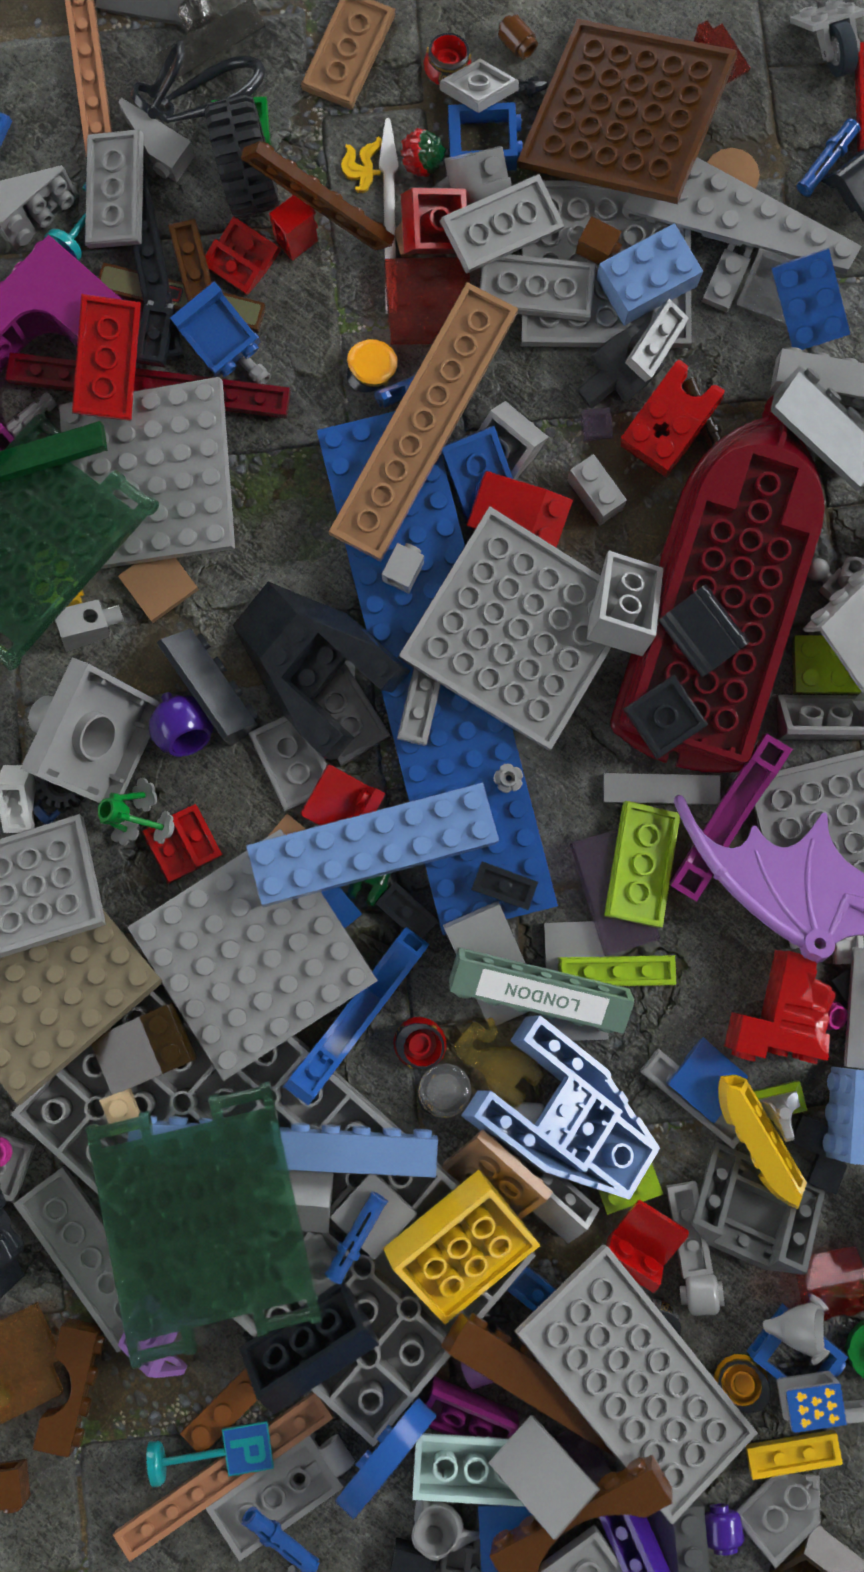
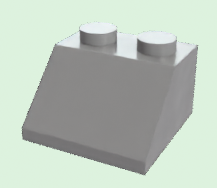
M505 401L490 410L478 431L495 426L512 477L516 480L536 457L548 436Z

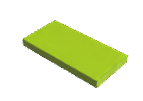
M630 801L623 802L604 916L663 928L680 816L677 812Z

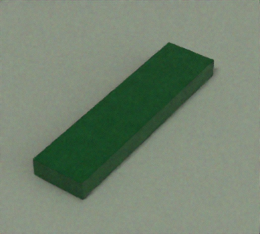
M101 421L0 451V483L108 451L104 425Z

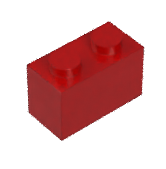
M292 195L269 213L275 241L292 261L318 242L316 230L318 225L314 218L316 212L311 206L295 195Z

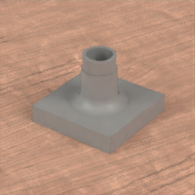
M72 657L54 697L43 696L30 709L28 722L36 736L20 769L98 803L104 798H109L110 793L124 794L149 741L148 727L150 717L161 702L91 664Z

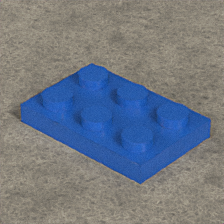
M829 248L772 267L792 347L804 350L850 335Z
M490 426L446 444L442 449L443 460L466 522H468L485 471L513 479L495 426Z

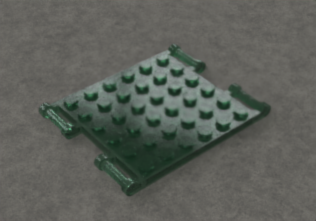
M37 414L5 449L38 440L37 435L39 433L51 436L61 433V431L50 424V420L46 416ZM68 462L0 483V632L14 643L9 650L0 643V659L2 665L8 670H14L20 665L23 655L144 519L148 515H153L158 510L159 501L151 495L146 496L127 482L126 477L119 471L111 472L99 484L74 464ZM114 490L122 491L138 504L133 510L113 495Z
M270 1081L261 1083L260 1087L224 1096H219V1094L209 1096L213 1119L210 1122L154 1135L151 1115L149 1111L139 1113L138 1117L102 1126L93 1124L86 1127L132 1369L141 1368L147 1362L185 1353L186 1356L196 1354L197 1344L192 1328L253 1313L258 1337L269 1335V1331L311 1321L312 1324L322 1322ZM263 1099L265 1106L263 1109L231 1117H223L222 1109ZM141 1130V1139L105 1148L101 1147L100 1141L102 1138ZM306 1299L308 1308L270 1318L265 1316V1309ZM181 1331L182 1340L144 1350L140 1348L139 1341Z

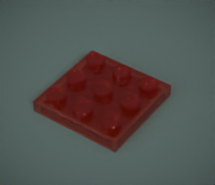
M458 257L385 259L384 271L390 345L434 343L466 283L471 284L470 272L466 274Z

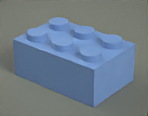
M674 223L601 262L596 280L625 326L660 307L666 300H673L697 287L703 270Z
M831 1066V1073L827 1078V1087L830 1090L829 1103L825 1108L828 1133L824 1135L823 1148L828 1158L850 1164L864 1165V1070Z

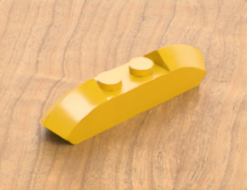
M737 1075L720 1076L718 1096L722 1114L727 1124L735 1126L740 1142L745 1143L750 1151L753 1165L761 1170V1173L758 1175L759 1179L778 1199L793 1208L799 1209L807 1182L746 1078Z

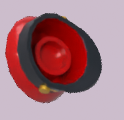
M442 33L431 40L423 61L424 69L429 79L435 84L440 85L442 79L471 64V54L466 40L454 33Z
M413 1017L404 1021L397 1029L393 1041L394 1050L399 1060L414 1069H428L436 1066L443 1059L447 1049L443 1030L434 1021L425 1017Z

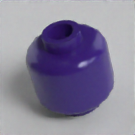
M726 1503L710 1505V1511L705 1513L707 1547L712 1549L715 1555H732L737 1553L738 1548L744 1543L740 1514L735 1510L729 1509Z

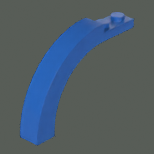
M405 927L372 971L378 981L353 996L283 1087L309 1106L430 944Z

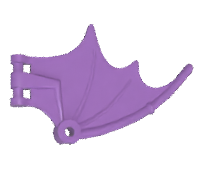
M681 795L675 796L674 805L697 851L714 874L713 878L715 880L718 879L738 902L771 930L800 947L804 958L816 963L823 962L833 953L837 942L852 936H864V873L848 863L837 851L829 834L827 813H822L805 837L792 846L783 848L775 846L761 834L757 826H752L747 840L741 846L728 848L715 843L707 837L696 824L685 798ZM814 943H817L821 949L816 948Z

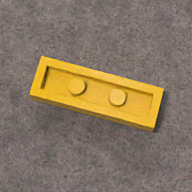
M834 1429L757 1442L745 1446L752 1480L843 1465L838 1436Z

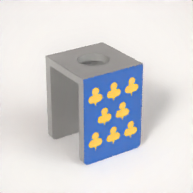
M830 1371L777 1379L782 1417L784 1420H790L793 1432L847 1425L841 1385Z

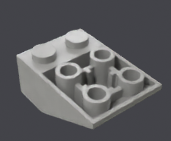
M62 165L0 181V234L15 250L28 244L40 229L49 226L54 217L62 210L71 207L74 200L78 197Z

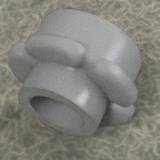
M503 764L500 766V770L494 774V782L498 784V789L504 793L515 792L522 786L521 779L523 778V773L519 767H513L512 764ZM506 776H511V781H507Z

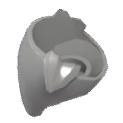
M811 1294L810 1303L795 1306L780 1316L765 1320L763 1322V1329L791 1348L812 1356L811 1362L812 1365L821 1362L830 1352L824 1348L823 1325L824 1311L829 1309L819 1297Z

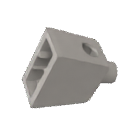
M99 600L52 611L66 652L109 637L108 626L124 622L119 605L102 609Z

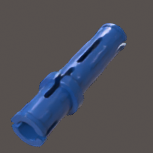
M851 118L846 119L836 135L828 139L826 148L812 164L802 180L796 185L797 190L802 195L810 197L837 159L846 154L847 146L861 130L858 122ZM842 140L837 149L834 152H832L836 145L839 143V141ZM823 163H825V165H824V166L822 167V169L818 172V174H817V175H814V174L817 172V170L820 168V166H821Z
M371 1191L367 1202L356 1218L345 1240L337 1245L338 1252L328 1270L324 1273L334 1283L341 1284L353 1261H358L361 1255L359 1252L372 1231L383 1208L388 1203L385 1197ZM369 1212H371V1215L368 1221L366 1222L364 1228L362 1229L361 1233L358 1234V1231L360 1230L366 1217L368 1216ZM354 1241L355 1243H354L352 1249L350 1250L348 1256L346 1257V1259H345V1261H344V1263H343V1262H342V1259L344 1258V1256H345L346 1252L348 1251L350 1245H351L352 1242Z
M255 1506L250 1507L245 1512L242 1518V1525L259 1537L260 1543L265 1547L270 1546L301 1572L317 1571L319 1558L281 1529L280 1523L264 1516Z

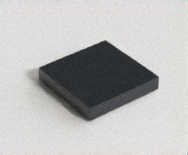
M675 675L623 709L656 759L708 725Z

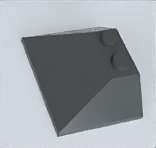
M715 1141L691 1225L708 1245L761 1269L805 1275L810 1262L826 1190L807 1182L799 1209L793 1208L778 1199L765 1187L758 1177L761 1170L753 1165L751 1156Z

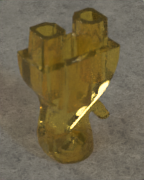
M492 1017L487 1020L488 1030L473 1021L453 1045L457 1056L465 1064L482 1072L489 1091L495 1093L507 1104L518 1108L527 1096L515 1085L523 1077L535 1087L544 1076L543 1072L534 1063L535 1061L518 1047L502 1045L474 1049L472 1044L475 1040L486 1043L495 1040L498 1035V1029Z

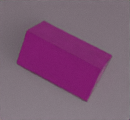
M433 1376L423 1401L437 1415L428 1427L446 1435L511 1438L519 1429L520 1424L517 1410L436 1376Z

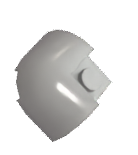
M503 146L444 159L450 188L466 189L467 206L511 187V179L507 173Z

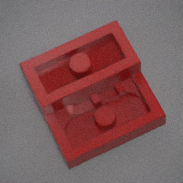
M233 216L219 240L214 239L205 257L210 270L248 295L270 268L281 248Z
M196 804L171 815L173 816L174 831L171 837L165 839L163 844L154 841L153 836L156 829L147 828L142 831V835L168 884L223 855Z

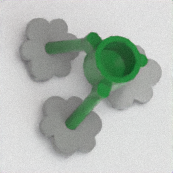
M145 778L138 779L137 786L133 787L132 793H110L109 798H104L98 806L100 823L112 826L115 829L111 834L112 841L119 842L123 846H126L129 840L134 841L139 835L137 827L139 824L156 829L153 836L154 841L163 844L165 839L173 834V816L168 811H164L157 822L131 815L129 807L124 803V800H133L134 806L138 809L142 808L143 811H150L151 806L157 803L154 784L148 783Z

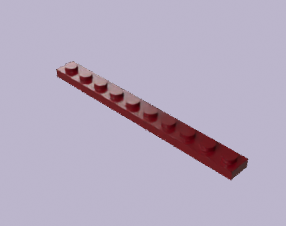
M10 352L6 381L9 384L74 392L76 360ZM136 368L134 391L209 379L211 377ZM221 379L223 381L225 411L287 419L291 394L290 387Z

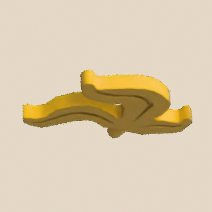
M377 137L374 143L367 144L360 150V159L363 166L355 163L356 150L350 144L345 145L347 152L342 160L341 167L347 179H360V185L355 187L357 193H366L373 182V176L381 175L380 170H373V163L370 160L381 149L382 140L380 137Z

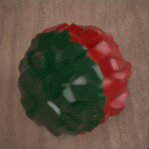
M417 128L401 141L403 147L400 151L403 157L402 162L409 173L428 177L439 169L446 152V148L441 144L440 137H437L427 129Z

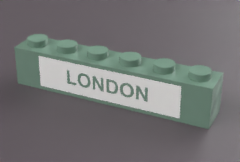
M460 947L458 948L449 977L450 992L460 998L469 999L473 997L493 1006L502 1004L523 1013L528 1011L536 1012L548 1019L561 1018L569 1020L577 1026L590 1025L598 1027V1029L606 1033H613L615 1031L624 1034L635 1002L629 988Z

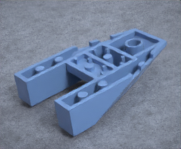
M542 1016L525 1017L510 1041L561 1081L540 1117L533 1124L492 1091L481 1090L476 1092L461 1116L480 1131L483 1129L488 1134L494 1136L499 1144L543 1172L630 1199L660 1147L640 1117H636L628 1104L629 1100L623 1091H619L611 1079V1073L607 1068Z

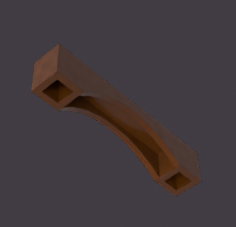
M651 1454L644 1459L638 1457L632 1460L627 1468L622 1471L606 1474L596 1484L599 1491L559 1537L575 1525L592 1518L606 1515H631L646 1518L672 1504V1486L653 1455ZM530 1515L518 1527L510 1531L504 1529L494 1537L489 1557L498 1572H538L542 1559L557 1539H553L533 1515Z

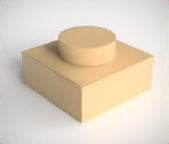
M131 1088L100 1100L111 1129L141 1115Z

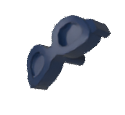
M39 800L33 807L35 815L45 825L55 822L54 819L61 812L56 809L49 816L41 806L42 801Z

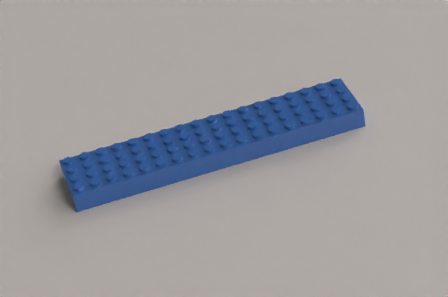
M395 411L317 430L337 515ZM440 454L381 562L346 543L345 547L366 631L411 670L393 693L381 690L409 802L483 783L498 834L499 842L496 845L425 864L442 935H446L444 924L496 901L499 902L506 919L557 907L558 904L512 728L443 685H440L427 745L422 746L397 740L414 668L399 659L398 656L465 547L444 462ZM397 543L403 546L406 543L414 545L424 555V565L409 594L382 580V573ZM512 764L513 767L521 769L523 778L521 779L522 786L519 790L504 793L498 789V784L494 782V774L500 770L501 765ZM506 776V780L511 781V776ZM481 862L538 881L529 910L471 890Z

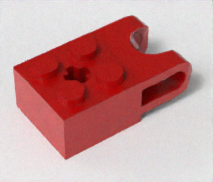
M677 360L621 436L622 448L666 478L699 435L703 426L723 400L725 390L720 386L712 385L701 396L693 397L687 395L682 389V384L687 377L688 365L681 360ZM664 431L666 432V436L661 435L659 438H657L656 432Z

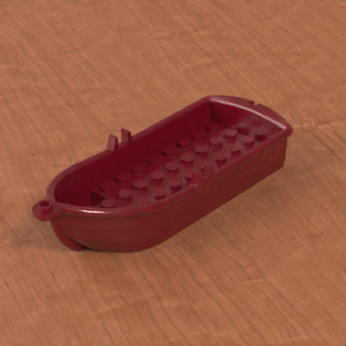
M774 395L766 401L761 418L746 423L725 435L696 464L682 490L666 543L659 555L661 557L659 567L663 568L658 620L706 584L713 591V595L735 624L745 633L749 643L701 678L658 621L656 637L644 655L639 656L632 653L630 655L610 719V727L617 736L643 754L656 759L623 709L675 675L708 725L656 760L667 763L669 753L674 751L678 755L675 767L687 770L736 773L750 760L823 525L824 496L816 465L803 441L771 412Z

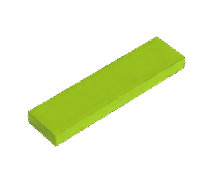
M675 955L558 957L559 972L616 986L676 985Z

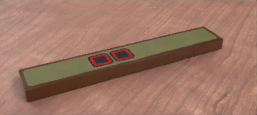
M103 262L98 278L121 299L144 304L138 272ZM169 279L175 312H177L188 302L183 283ZM223 293L251 330L259 333L266 309L265 303Z

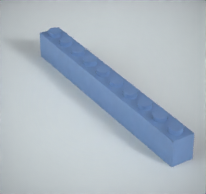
M139 1115L138 1120L129 1123L127 1162L436 1178L438 1135H432V1131L426 1129H414L413 1134H402L400 1128H383L382 1133L371 1132V1127L353 1126L352 1131L340 1130L339 1125L332 1124L322 1125V1129H309L310 1124L291 1123V1128L279 1127V1122L263 1121L260 1126H248L249 1121L230 1120V1125L218 1124V1119L201 1118L199 1123L187 1122V1117H169V1121H157V1116Z

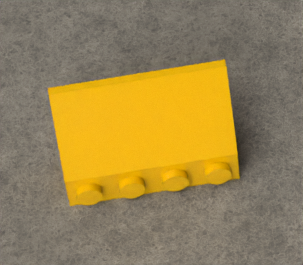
M478 1169L388 1243L383 1250L395 1273L444 1324H447L535 1251L540 1244L496 1188Z

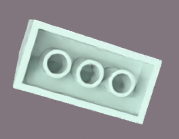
M423 1433L415 1445L413 1500L526 1507L488 1463L510 1438Z

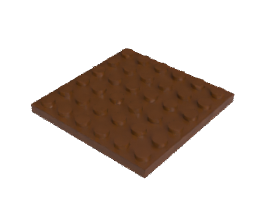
M577 19L518 158L519 168L678 204L736 61L737 50Z

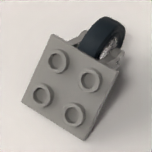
M829 0L825 3L826 6L818 9L816 7H806L799 11L800 14L790 17L791 24L812 32L816 31L822 58L827 61V65L835 77H843L855 71L858 63V52L860 51V41L857 36L855 19L864 16L863 8L855 6V3L852 2L846 3L843 0Z

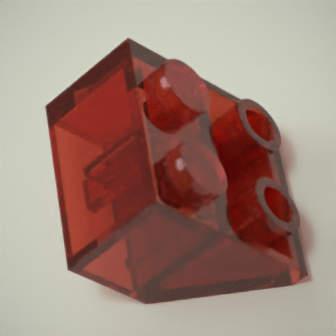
M856 1246L813 1254L810 1257L807 1273L805 1275L796 1274L802 1304L810 1303V1296L813 1294L819 1297L829 1310L824 1311L823 1322L828 1321L832 1317L842 1315L854 1316L864 1311V1266Z

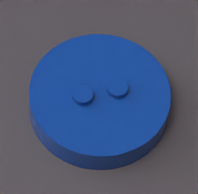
M419 1398L416 1399L394 1428L390 1424L386 1426L377 1438L381 1444L373 1454L369 1450L365 1452L356 1463L360 1470L335 1500L353 1520L437 1416Z

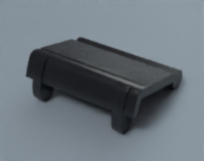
M706 584L658 620L701 678L749 643L745 633L735 624L713 595V591Z

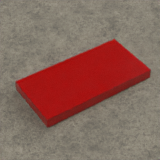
M81 294L72 414L124 421L132 420L141 302Z

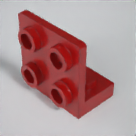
M328 764L303 807L301 816L321 826L377 811L386 793L368 786Z
M637 1200L608 1236L606 1245L638 1284L655 1293L661 1285L664 1265L688 1238L689 1231L643 1201Z

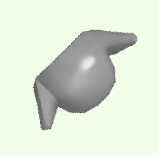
M416 1500L412 1543L429 1560H440L450 1552L461 1549L465 1545L480 1539L479 1531L463 1529L461 1516L452 1506L440 1501Z

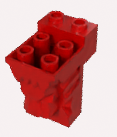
M775 950L760 1019L731 1012L724 1047L732 1049L731 1055L755 1062L756 1056L766 1058L767 1052L788 1057V1052H792V1058L813 1064H817L818 1059L828 1061L830 1034H826L830 1021L828 1012L836 993L832 991L830 985L815 979L818 971L816 970V962L804 958L800 953Z

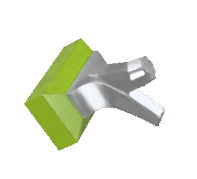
M795 1080L753 1090L768 1117L778 1127L784 1141L794 1140L792 1114L807 1111L800 1081Z

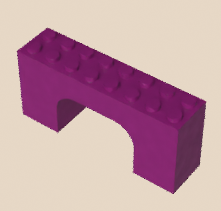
M50 235L36 243L32 252L24 261L18 262L14 266L12 273L4 281L0 282V373L8 365L10 352L20 353L30 341L39 335L46 333L60 334L77 346L81 294L121 299ZM0 423V451L19 446V443Z

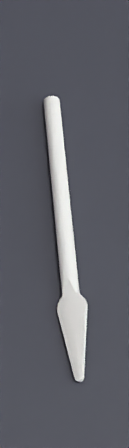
M386 118L379 169L383 173L384 226L387 231L395 235L394 173L398 169V160L391 120ZM395 238L392 246L385 248L386 314L388 315L397 313Z

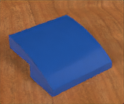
M702 1037L686 1055L683 1064L666 1083L714 1124L722 1115L718 1096L720 1076L737 1075L746 1079L748 1076Z

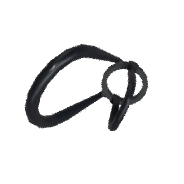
M179 40L171 48L154 84L135 83L130 94L133 101L143 111L148 113V116L152 119L157 118L170 123L205 117L204 109L208 104L174 114L175 108L171 100L226 72L239 68L253 69V76L238 91L221 100L244 94L251 96L262 84L266 70L258 58L252 56L232 57L207 68L166 96L178 74L184 57L185 46ZM174 58H175V61H174V64H173V66H172V69H171V71H170V73H169V75H168L166 81L164 82L162 88L160 89V87H161V85H162V83H163V81H164V79H165V76H166V74H167V72H168V70H169V68H170V66H171V64H172V62H173V60H174ZM138 91L145 92L149 97L155 98L152 105L148 104ZM161 103L164 105L167 111H161L158 109Z

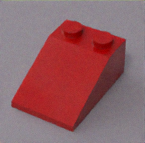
M485 471L466 526L476 529L490 506L557 548L573 500L541 487Z

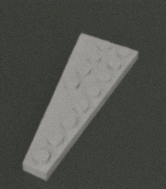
M699 158L695 160L678 204L631 194L622 211L626 216H629V214L647 218L646 221L655 223V221L670 225L675 223L678 230L681 231L682 228L702 233L704 237L737 246L742 244L759 248L758 251L763 253L770 251L785 255V259L789 260L829 248L835 272L844 275L849 270L862 247Z

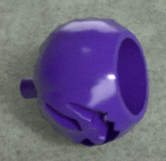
M170 692L164 693L161 696L162 703L155 708L154 713L150 717L148 727L150 738L162 752L168 755L183 757L198 752L206 746L211 738L214 729L212 722L194 696H172Z

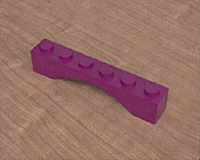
M763 734L753 749L750 760L743 765L702 830L704 834L715 843L723 847H729L742 824L776 777L793 749L769 734ZM694 844L671 879L670 885L697 902L714 874Z

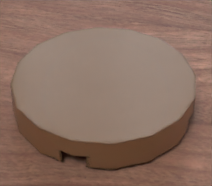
M736 148L722 149L713 154L707 163L755 189L757 188L760 176L758 164L745 151Z

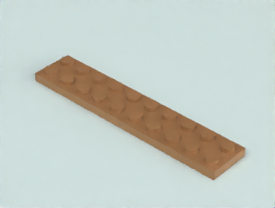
M468 282L466 283L330 528L329 535L380 562L382 561L441 454L443 447L447 443L518 314L517 307Z

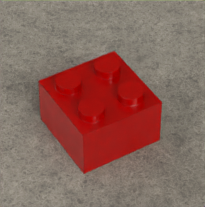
M411 188L401 194L404 254H456L440 220L443 216L467 206L466 189Z

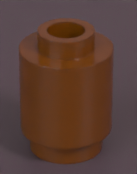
M508 15L501 21L498 27V38L516 57H520L522 60L530 57L538 46L535 33L518 15Z

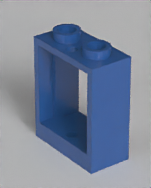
M515 102L495 103L479 113L464 104L448 105L449 158L470 152L482 151H461L460 124L508 122L509 149H503L507 171L516 170L517 159L520 156L523 145L522 140L517 141V132H521V114H516Z
M782 1303L771 1319L782 1315L789 1308ZM762 1329L748 1348L747 1353L757 1364L776 1379L788 1377L768 1361L782 1341ZM824 1337V1348L829 1350L831 1354L817 1372L830 1371L834 1377H837L843 1372L846 1365L845 1361L848 1357L836 1345Z

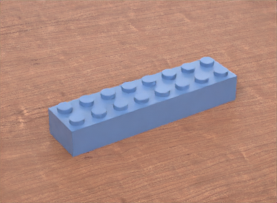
M480 783L246 845L261 905L264 908L493 846L499 842L484 785Z

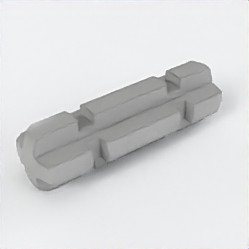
M48 392L43 393L38 398L39 401L37 403L34 401L17 415L18 419L15 420L13 418L6 424V428L15 438H18L25 432L23 429L26 427L29 429L44 417L46 410L50 412L56 407V401Z

